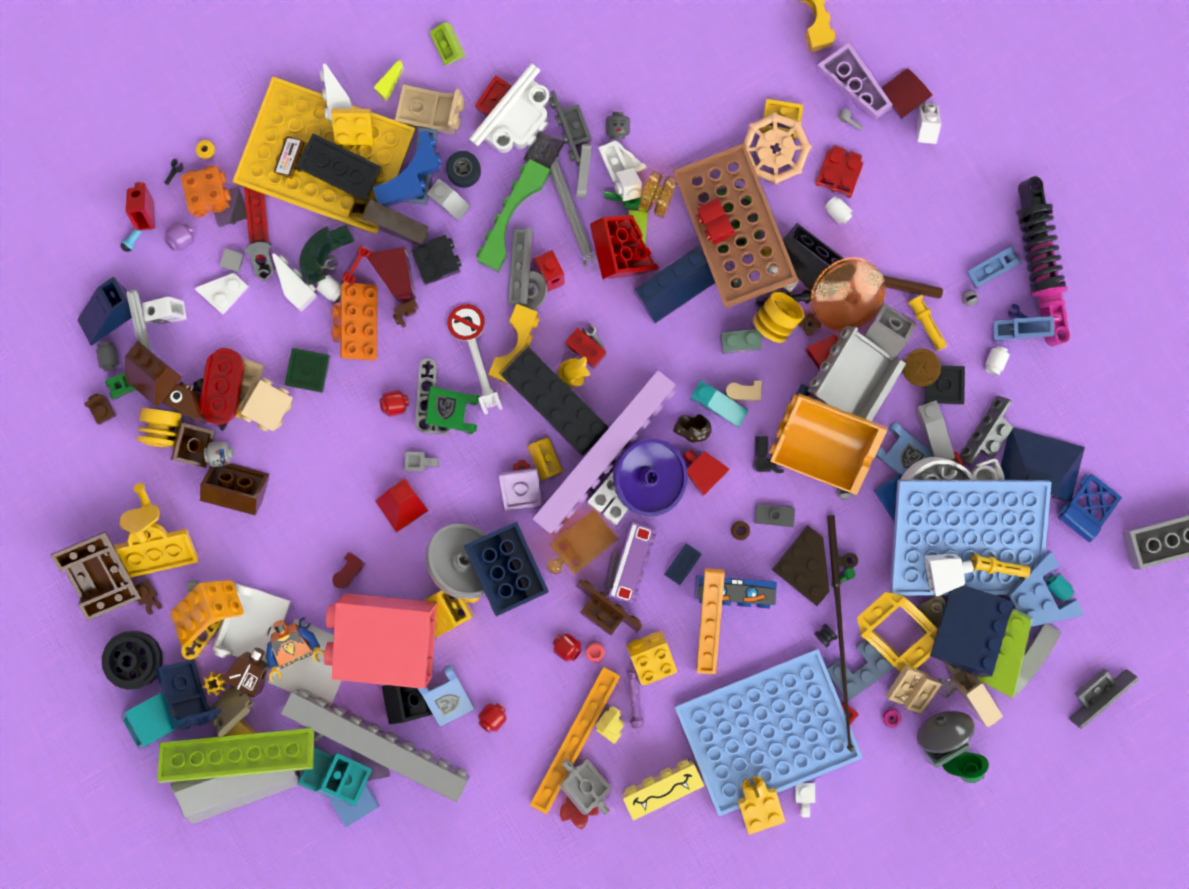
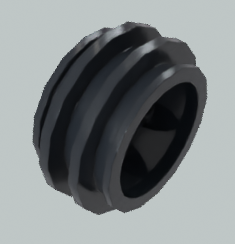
M127 631L114 636L105 646L101 657L102 669L106 678L115 686L125 690L139 689L152 683L157 677L155 669L163 665V652L158 641L150 634L141 631ZM129 642L133 643L132 649L127 648ZM141 648H144L146 651L145 655L140 653ZM128 656L132 657V665H129L127 663V661L129 660ZM144 662L148 663L146 670L142 668ZM132 671L136 672V678L130 676Z

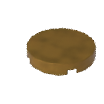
M916 349L908 354L909 356L904 360L906 365L903 368L905 379L918 387H926L933 384L941 373L939 357L927 349Z

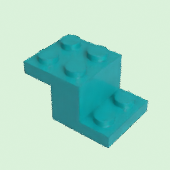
M314 747L313 769L303 770L297 785L330 800L337 798L352 806H356L372 769L341 754L335 753L330 755Z

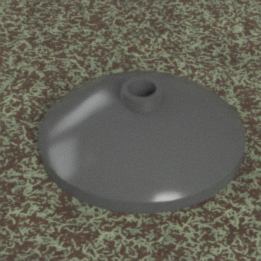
M940 712L928 718L921 725L917 733V741L920 747L927 752H949L963 746L971 739L975 732V724L971 716L964 712Z

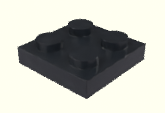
M941 365V373L938 379L933 384L925 387V404L937 401L938 404L964 405L965 366Z

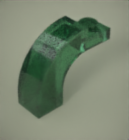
M347 225L332 231L326 226L312 235L304 245L300 254L299 265L301 274L308 285L326 279L324 261L329 253L355 241Z

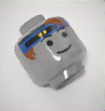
M226 441L211 442L204 449L205 461L212 467L227 466L230 464L231 458H234L233 447H229Z

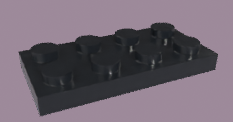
M312 134L296 165L298 170L358 199L368 198L382 170L381 166L316 134Z

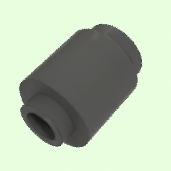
M113 342L97 344L98 349H96L99 368H103L104 371L115 370V367L119 364L116 347L113 346Z

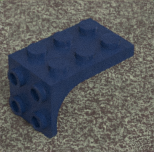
M194 659L155 669L172 730L179 728L182 731L191 728L192 725L198 724V726L210 723L209 721L217 719L216 715L222 712L221 708L212 710L207 704Z

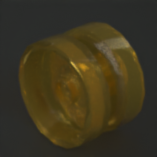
M652 170L642 191V199L638 210L648 213L653 203H656L654 215L664 219L678 179L668 176L663 186H661L662 173Z

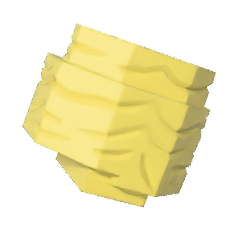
M611 705L595 726L597 727V732L615 744L622 735L620 730L623 728L624 722L619 719L621 711Z

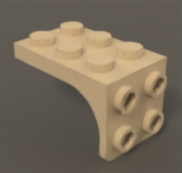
M403 85L395 121L408 126L435 129L438 132L455 135V131L460 128L461 119H459V113L464 110L465 100H463L460 89L457 88L455 93H441Z

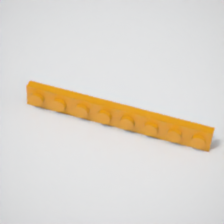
M603 666L534 795L530 806L545 814L548 813L561 789L559 785L569 774L562 763L566 759H569L572 765L575 763L620 675Z

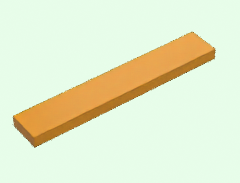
M705 568L697 673L716 674L725 576L724 569Z

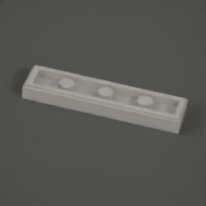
M530 228L513 230L509 305H527L533 229Z

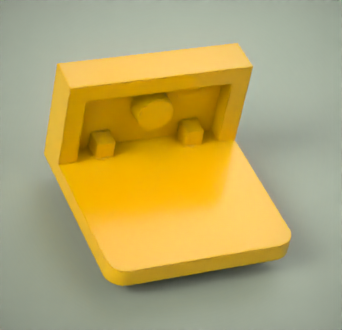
M662 630L626 644L642 685L650 684L677 672Z

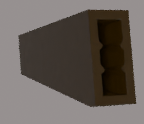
M355 199L348 216L351 219L412 244L422 245L428 236V226L371 199Z

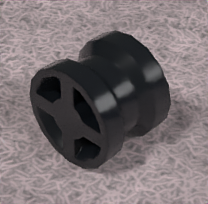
M823 624L822 629L814 633L815 637L826 648L830 646L832 640L838 638L827 624Z

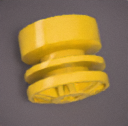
M776 291L769 296L764 306L755 314L753 323L756 329L767 339L783 343L792 333L793 328H796L805 316L802 307L797 301L785 293Z
M141 408L139 421L146 423L147 428H137V431L146 433V435L136 436V441L154 447H174L175 441L169 440V436L177 437V433L170 431L171 427H179L182 414Z

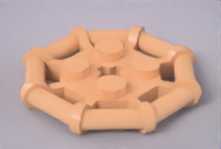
M773 112L772 115L748 125L749 129L743 143H745L759 178L778 185L779 182L803 172L802 168L809 150L812 149V145L809 144L800 121L797 122L781 116L777 112ZM777 122L792 129L789 132L777 128ZM773 123V129L765 133H762L759 130L760 128ZM794 131L798 136L801 146H795L791 137ZM756 133L760 136L756 147L750 148ZM778 143L781 151L773 154L770 146ZM795 150H801L795 165L791 161ZM750 152L757 153L758 158L760 160V163L757 166L755 165ZM787 164L792 167V169L778 174V168ZM765 165L773 168L774 175L760 170L761 166Z

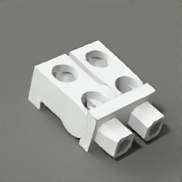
M612 472L587 503L601 514L613 499L614 501L603 513V516L616 526L628 509L620 502L616 495Z

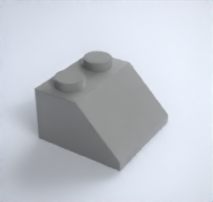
M884 303L869 325L864 337L896 358L907 343L916 323Z

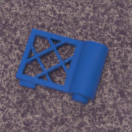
M1086 474L1079 483L1081 485L1080 489L1070 503L1062 505L1057 513L1059 514V520L1087 542H1091L1099 534L1102 525L1122 497L1093 474L1089 476ZM1091 481L1097 484V493L1089 492L1088 485ZM1103 494H1109L1115 499L1111 505H1105ZM1099 495L1101 506L1092 507L1090 496ZM1086 496L1088 507L1082 508L1076 502L1080 497ZM1101 508L1102 518L1097 520L1093 515V509Z

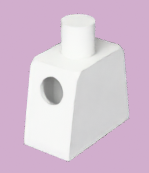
M953 553L924 556L929 588L935 596L963 586L965 584L964 574L973 572V564L970 560L962 562L961 558Z

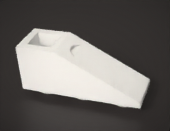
M323 64L320 76L321 81L325 82V89H322L323 99L327 101L328 108H324L325 117L333 125L332 109H353L350 98L328 66Z
M273 253V260L284 295L302 312L317 297L314 293L316 288L308 281L304 283L300 279L302 275L295 268L291 270L287 266L289 262L282 255L278 257Z

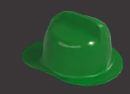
M965 751L942 766L947 773L960 777L964 782L976 783L984 779L985 773L989 769V762L981 754Z

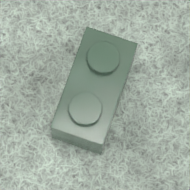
M757 329L722 332L720 335L722 354L760 351L762 348L761 333Z

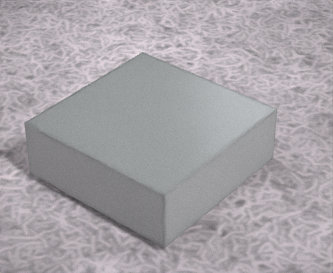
M225 248L220 267L239 273L244 254Z

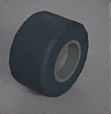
M458 151L449 157L446 163V172L454 185L460 188H467L473 186L479 180L481 167L478 158L468 151Z

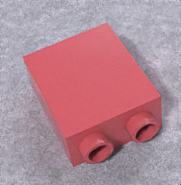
M345 593L336 602V605L329 604L326 614L327 628H334V642H327L324 664L332 666V679L425 689L432 678L437 602Z

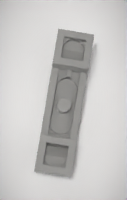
M1049 623L1041 625L1033 636L1035 637L1025 651L1015 695L1037 673L1061 634L1060 631Z

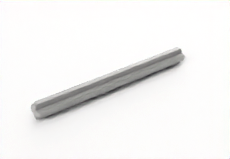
M549 150L547 154L544 152V156L546 155L545 161L550 169L552 179L582 256H589L592 254V249L554 151Z

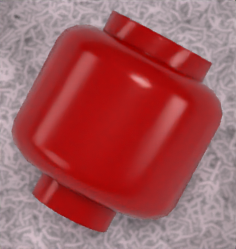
M400 390L385 392L382 398L379 399L382 413H386L389 417L404 414L406 406H409L407 395H403Z
M565 633L562 636L559 634L553 641V652L565 662L575 661L582 651L581 642L570 633Z
M498 703L496 705L487 704L478 714V724L489 733L491 731L497 732L507 720L504 713L506 711L505 708Z

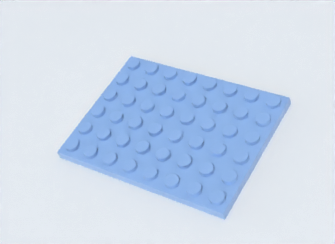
M898 480L890 592L901 596L934 595L929 588L924 559L926 555L953 553L959 556L962 562L971 560L973 554H979L981 557H994L997 561L1029 566L1031 571L1036 562L1039 563L1045 556L1051 481ZM977 570L964 574V586L994 595H1007L1022 577L998 572L987 574L986 571Z
M819 649L675 706L718 816L740 808L737 800L744 797L742 783L747 778H749L752 786L754 785L752 776H759L764 780L767 789L774 787L776 793L863 758L851 727V745L855 749L853 752H850L846 748L848 745L846 715Z

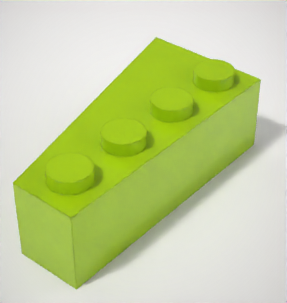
M1017 609L1012 611L993 675L991 677L977 678L979 681L1011 698H1014L1032 625V617Z

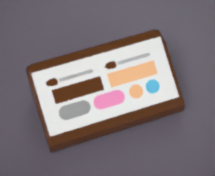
M286 137L274 170L275 174L290 179L293 178L305 144L302 140Z

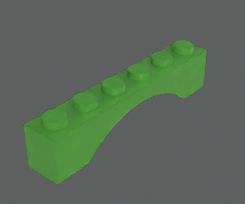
M529 159L527 164L524 163L522 165L519 180L514 181L510 197L507 196L502 204L504 207L502 213L496 215L493 222L495 223L493 230L488 231L484 247L481 246L476 254L479 264L499 273L507 258L505 235L512 214L526 198L543 189L550 175L549 168Z

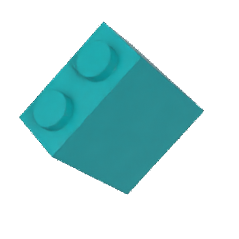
M162 692L124 712L121 716L139 751L177 730H172Z

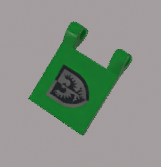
M430 386L425 424L473 434L477 431V425L464 423L466 403L474 406L477 405L480 396Z

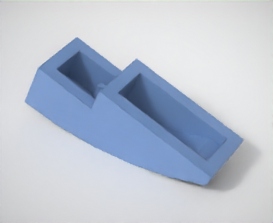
M1054 316L993 321L994 342L1055 336Z

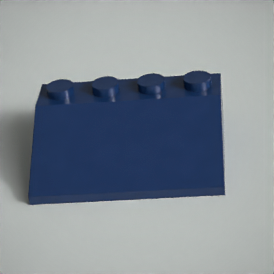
M517 521L464 545L495 617L549 593Z
M964 585L949 591L930 656L978 677H991L997 662L1013 602Z

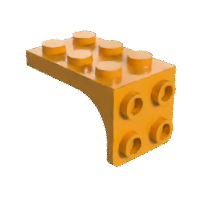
M225 580L199 583L170 613L181 646H188L213 623L226 618L239 617L243 615L244 610L234 582Z

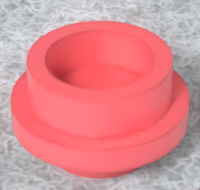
M597 642L590 643L585 650L586 657L592 662L600 661L605 654L604 647Z

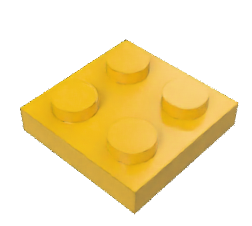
M332 109L331 116L336 145H373L371 109Z

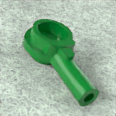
M609 191L604 192L603 198L622 202L623 206L628 210H635L641 204V197L623 201L620 194Z

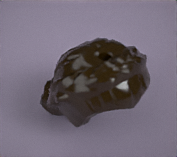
M701 414L696 415V417L681 415L674 425L673 432L681 435L689 442H701L708 439L712 433L711 422Z

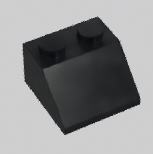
M392 685L381 686L389 724L404 723L433 715L418 688Z

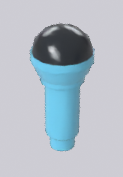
M134 229L128 238L121 241V249L125 252L133 250L134 242L142 232Z

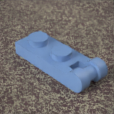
M1012 246L966 272L975 289L1021 263L1020 258L1015 256V250ZM1007 256L1010 263L1007 264L1003 257Z

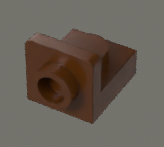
M415 299L394 308L396 314H393V318L397 325L401 324L403 328L407 327L402 316L409 317L417 313L416 310L419 307Z
M94 394L88 397V401L84 403L85 407L90 409L98 425L116 417L105 395Z

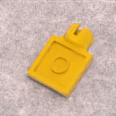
M752 776L754 781L752 786L749 778L743 781L742 790L744 797L737 800L749 835L785 823L775 788L767 789L764 780L759 776Z

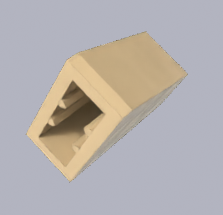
M963 670L949 678L977 718L987 728L1003 717L984 685L973 674Z

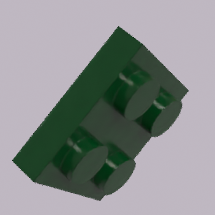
M292 348L284 385L323 393L331 356Z

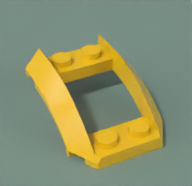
M886 591L857 617L862 638H865L899 672L902 671L905 665L917 669L930 657L938 628L904 596ZM899 606L926 631L920 639L901 655L873 630Z

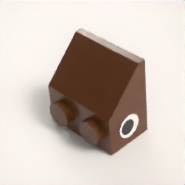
M183 382L176 384L162 403L205 424L207 420L201 414L199 407L200 396L194 392L195 388Z

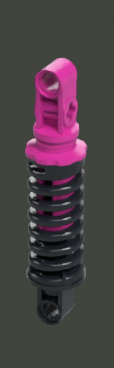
M1033 176L1018 185L1022 209L1016 211V215L1021 225L1020 231L1025 233L1022 236V241L1027 243L1023 249L1025 252H1028L1025 260L1030 262L1027 270L1032 272L1029 280L1034 282L1030 284L1031 297L1038 298V309H1040L1041 317L1054 316L1055 336L1044 337L1045 342L1053 347L1064 344L1070 339L1067 313L1064 306L1066 303L1062 296V293L1067 291L1068 287L1065 281H1061L1065 279V276L1058 275V271L1063 269V265L1056 264V261L1061 260V255H1055L1054 251L1059 250L1060 247L1059 245H1053L1052 242L1057 240L1058 236H1048V232L1055 230L1056 226L1046 225L1047 221L1054 219L1053 215H1049L1053 213V204H1046L1043 181L1039 177Z

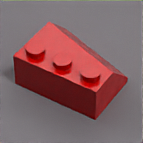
M633 215L602 217L590 223L602 279L631 277L660 269L657 263L654 264L650 256L652 253L649 247L646 248L642 240L643 235Z

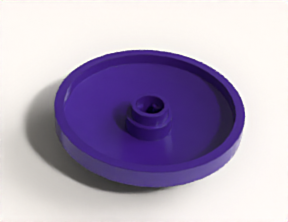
M641 439L627 446L618 457L613 471V485L620 502L630 511L643 516H658L673 509L683 497L687 486V467L682 455L673 445L659 439Z

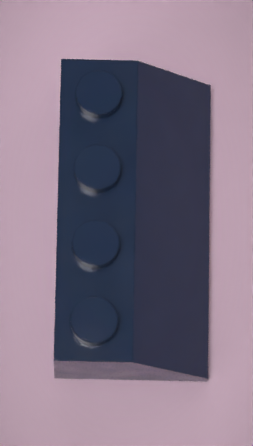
M697 246L636 287L634 294L653 322L657 323L715 284L707 259Z

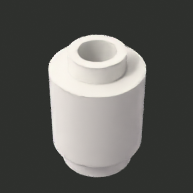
M836 196L825 205L826 212L838 224L842 222L846 224L853 217L851 215L853 210Z
M324 275L321 276L316 282L318 285L316 289L328 300H333L335 303L341 299V285L330 275L326 277Z
M1001 346L991 348L985 363L986 372L997 376L1000 375V372H1003L1010 356L1006 348Z

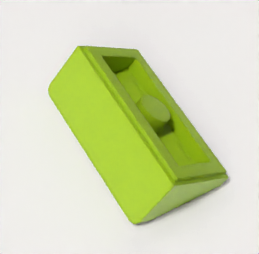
M443 22L429 32L444 65H449L465 57V53L450 23Z

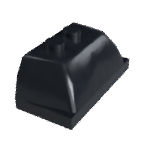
M798 223L795 224L783 239L797 278L804 283L805 287L815 291L821 297L834 295L844 288L858 269Z

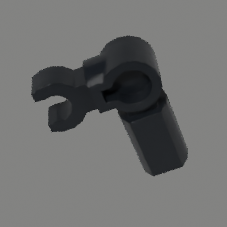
M755 436L754 456H756V460L752 464L753 469L756 472H770L773 470L775 473H783L784 470L777 469V464L770 462L771 459H765L768 452V437Z

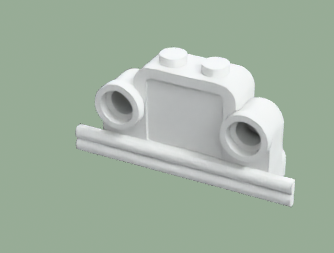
M532 63L469 138L471 142L479 146L484 140L501 153L509 152L513 145L518 149H524L535 142L537 138L535 136L538 132H543L549 124L545 109L549 103V91L545 86L539 85L533 80L540 72L539 68Z

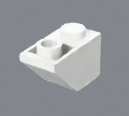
M933 103L921 104L918 108L917 142L937 144L941 128L939 107Z

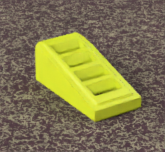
M400 60L374 86L375 92L386 102L404 69L403 63Z

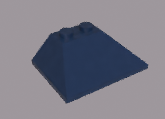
M1013 427L1008 435L1000 466L1005 480L1051 481L1050 495L1052 498L1070 502L1073 497L1085 447Z

